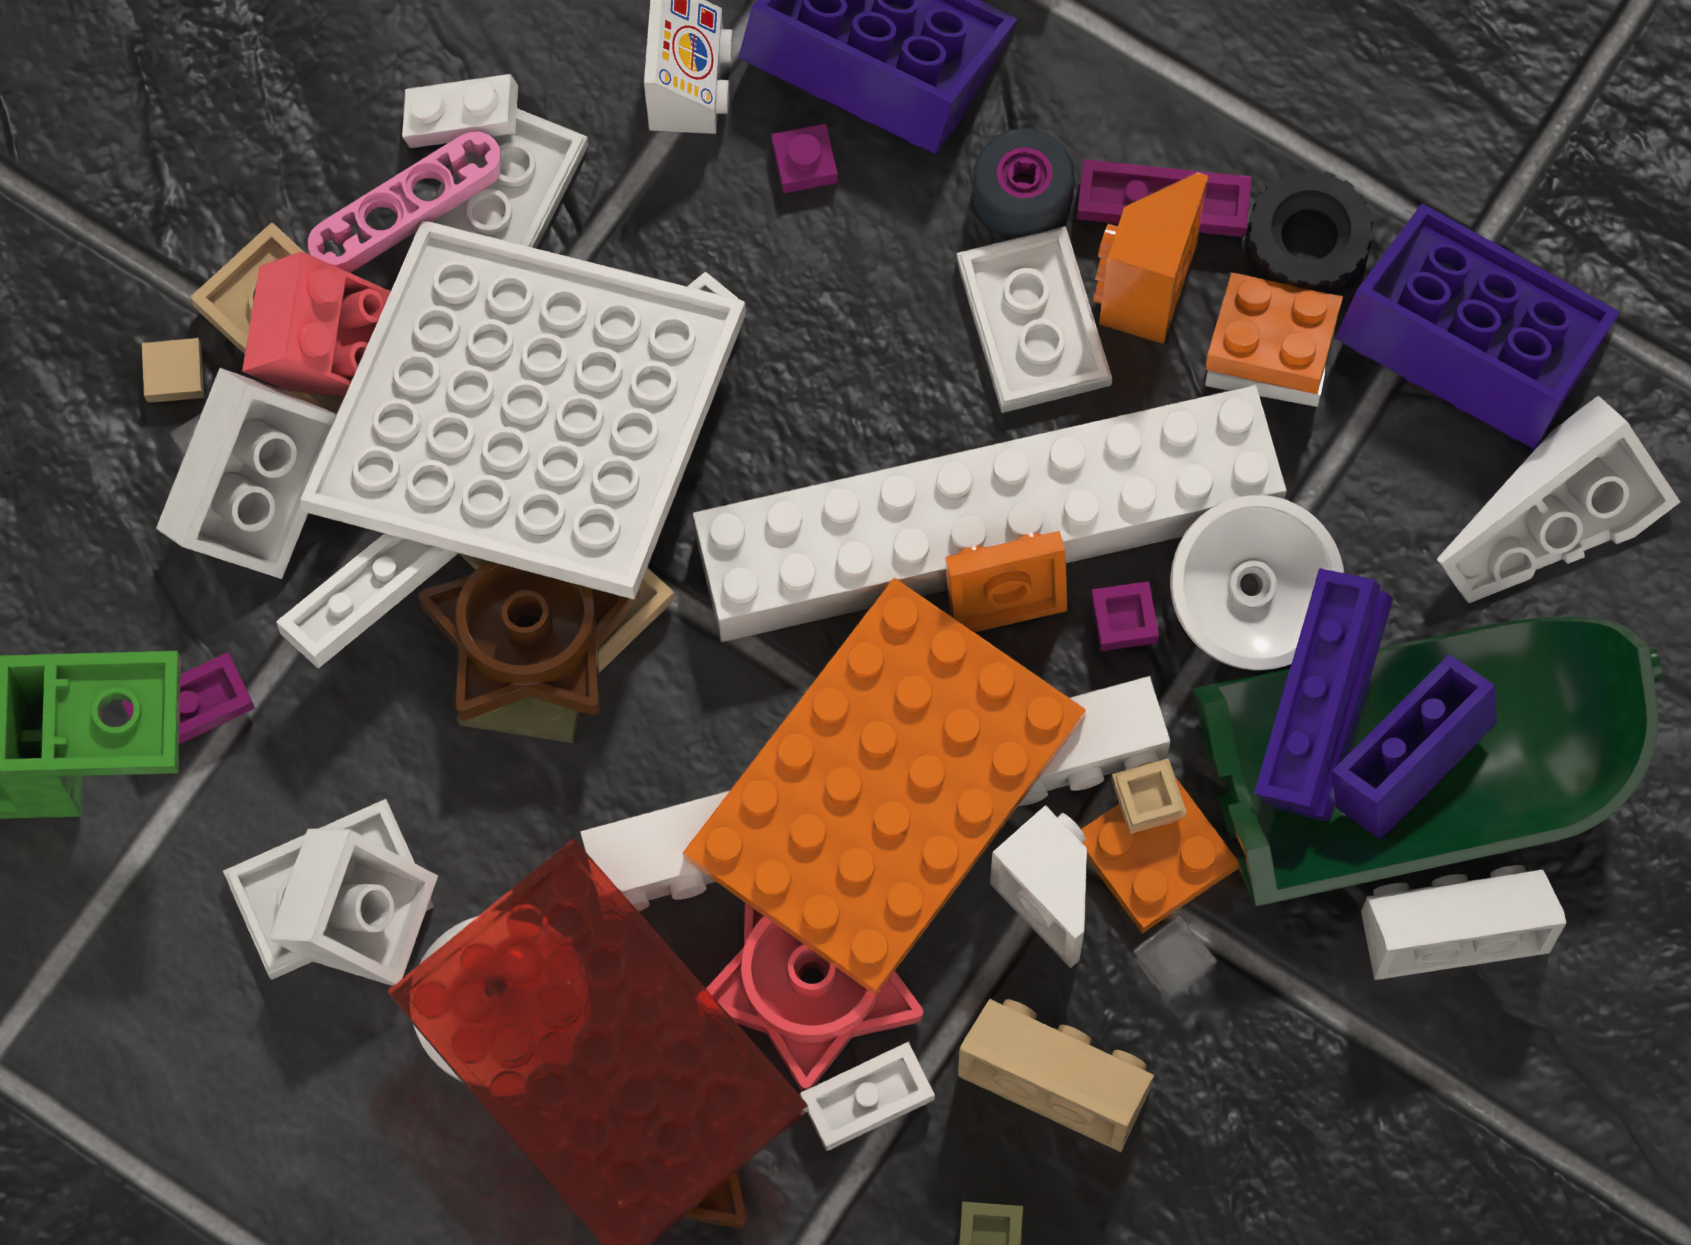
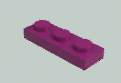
M1083 159L1077 220L1119 224L1125 206L1198 172L1209 176L1199 232L1245 237L1252 177Z

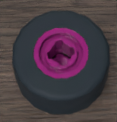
M1031 128L1011 129L993 137L980 151L973 173L974 206L983 223L997 234L1012 239L1056 229L1067 217L1073 201L1075 185L1073 161L1064 145L1050 134ZM1020 174H1026V175H1029V176H1031V177H1029V178H1028V177H1025V176L1020 177L1019 175H1020Z

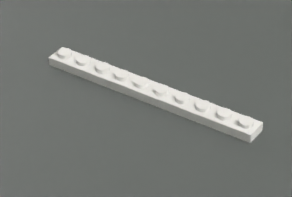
M704 272L687 286L738 299L707 272ZM384 533L276 621L279 632L319 669L458 553Z

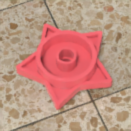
M745 903L744 947L697 999L698 1008L704 1013L766 1033L802 1092L814 1087L851 1038L921 1022L924 1012L896 971H894L876 996L747 903ZM815 969L823 974L824 980L819 983L808 984L801 981V977L807 970Z

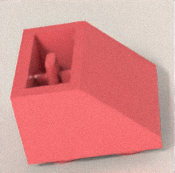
M303 251L260 265L242 372L287 391L345 397L391 291Z

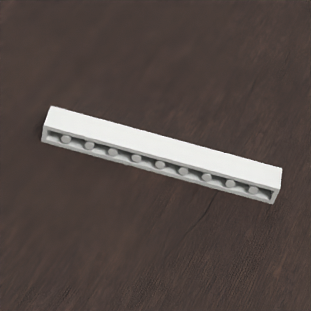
M1150 676L1071 697V700L1086 709L1085 718L1019 806L1043 800L1048 796L1047 791L1067 785H1070L1071 790L1074 791L1088 789L1103 782L1104 775L1166 759L1170 738ZM729 791L580 831L602 913L614 910L616 915L636 913L649 906L648 900L670 894L676 900L691 898L703 893L707 889L706 884L716 882L683 858V851Z

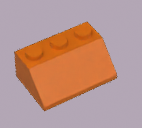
M1197 172L1124 207L1118 226L1107 225L1098 253V257L1101 259L1095 280H1098L1093 297V302L1101 304L1099 325L1161 344L1165 343L1197 247L1208 175Z

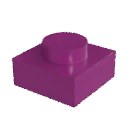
M826 124L771 134L783 193L838 183V173Z
M1149 581L1092 589L1091 601L1100 651L1158 643L1159 633Z

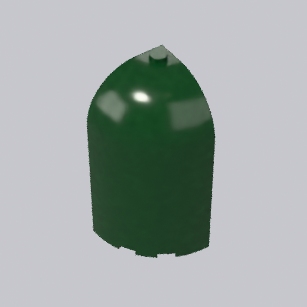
M1543 617L1514 620L1379 648L1350 752L1449 654L1495 685L1497 724L1382 840H1379L1339 811L1335 804L1330 822L1275 810L1254 794L1290 668L1193 688L1207 762L1214 761L1219 780H1224L1227 793L1217 795L1219 809L1228 839L1237 837L1245 854V857L1237 859L1238 868L1255 906L1554 842L1580 834L1601 823L1620 808L1635 791L1644 777L1653 756L1659 721L1655 683L1662 681V668L1656 649L1649 647L1637 634L1624 625L1608 620L1587 617Z

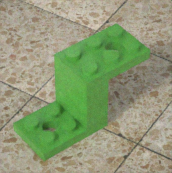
M178 651L0 655V819L82 817L83 776L178 773L181 657ZM116 700H125L133 704L134 712L132 718L125 725L109 727L102 723V712L109 703Z

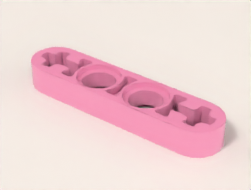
M480 131L460 135L320 222L312 229L308 237L309 255L349 273L358 269L417 232L422 220L433 222L493 184L501 172V154L496 140ZM471 152L478 158L485 155L486 166L478 168L474 163L467 165L466 155ZM449 165L451 167L453 175L458 172L459 184H454L453 177L445 166ZM426 178L439 180L445 187L443 194L432 201H424L417 198L413 193V189L419 181ZM386 207L397 214L398 219L396 223L386 230L372 229L366 223L368 214L377 208ZM352 224L357 225L358 232L365 243L361 244L359 242L357 234L352 236ZM332 240L337 246L343 244L345 253L339 257L333 252L326 253L324 243Z

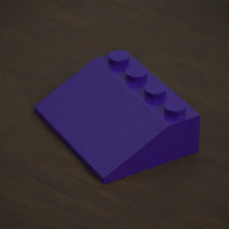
M757 0L751 7L738 58L758 67L767 74L774 75L807 91L816 98L824 99L858 116L863 121L873 123L906 139L915 146L922 147L936 154L959 125L1015 29L1018 18L981 0Z
M1422 203L1357 289L1335 339L1351 347L1360 355L1369 357L1403 376L1407 381L1419 385L1448 401L1459 410L1469 413L1502 431L1509 438L1520 441L1535 450L1558 417L1620 312Z

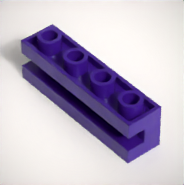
M1322 568L1318 570L1254 792L1255 795L1275 810L1330 822L1335 804L1332 770L1350 752L1393 602V598L1387 592L1380 591L1381 586L1374 579Z

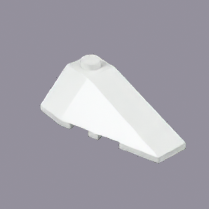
M1597 396L1551 431L1437 558V561L1468 603H1472L1531 579L1537 569L1562 559L1569 564L1584 558L1585 550L1610 540L1619 544L1634 538L1679 504L1680 500L1629 423L1601 397Z

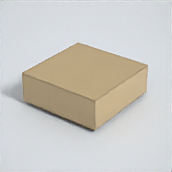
M199 338L142 343L144 397L147 403L204 398L202 349Z
M1169 758L1112 774L1111 781L1129 834L1186 818L1187 812Z

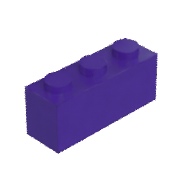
M1449 654L1332 770L1336 808L1379 840H1382L1497 724L1495 685Z

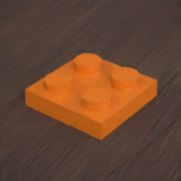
M1231 272L1207 354L1205 370L1318 395L1338 322L1343 296Z
M1060 531L1047 534L1030 533L1012 542L990 547L973 546L960 551L958 554L945 557L949 615L973 632L1067 611L1066 552Z
M1176 777L1175 779L1187 812L1185 819L1129 834L1120 805L1118 804L1081 829L1086 837V841L1082 844L1087 848V860L1142 934L1238 869L1236 857Z

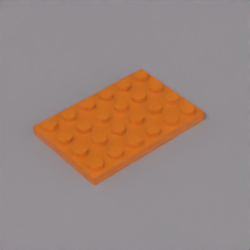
M893 578L683 851V858L877 996L1085 718L1086 709L905 584Z

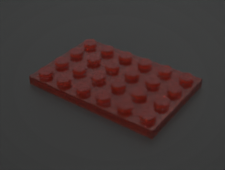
M574 838L387 991L394 1003L601 1245H651L809 1111L808 1104Z

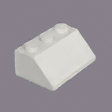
M219 368L156 529L182 547L282 579L308 515L307 512H303L300 498L337 414L270 385Z
M1513 865L1492 871L1490 873L1491 878L1468 881L1467 875L1454 874L1433 880L1432 887L1409 890L1408 884L1395 883L1376 888L1373 891L1374 896H1367L1361 910L1374 980L1550 953L1566 925V919L1544 870L1526 872L1525 866Z

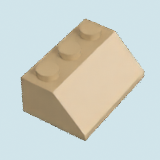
M989 999L960 1047L958 1076L1121 1152L1152 1086L1154 1075L1144 1071L1147 1065L1139 1058L1127 1052L1114 1050L1112 1055L1090 1046L1092 1039L1073 1027L1059 1025L1056 1030L1035 1020L1037 1017L1036 1012L1019 1002L1006 999L1002 1005Z

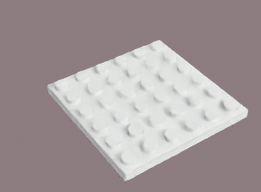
M422 220L300 498L303 512L635 599L745 318V301Z

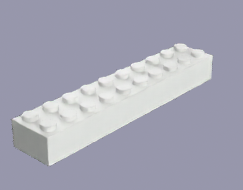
M1254 385L694 512L693 519L695 536L721 642L869 609L893 578H896L920 596L948 591L945 557L958 554L969 547H990L1015 541L1017 538L1030 533L1047 534L1060 531L1066 552V563L1183 537L1189 527L1202 514L1222 502L1247 495H1268L1285 499L1287 490L1257 386Z

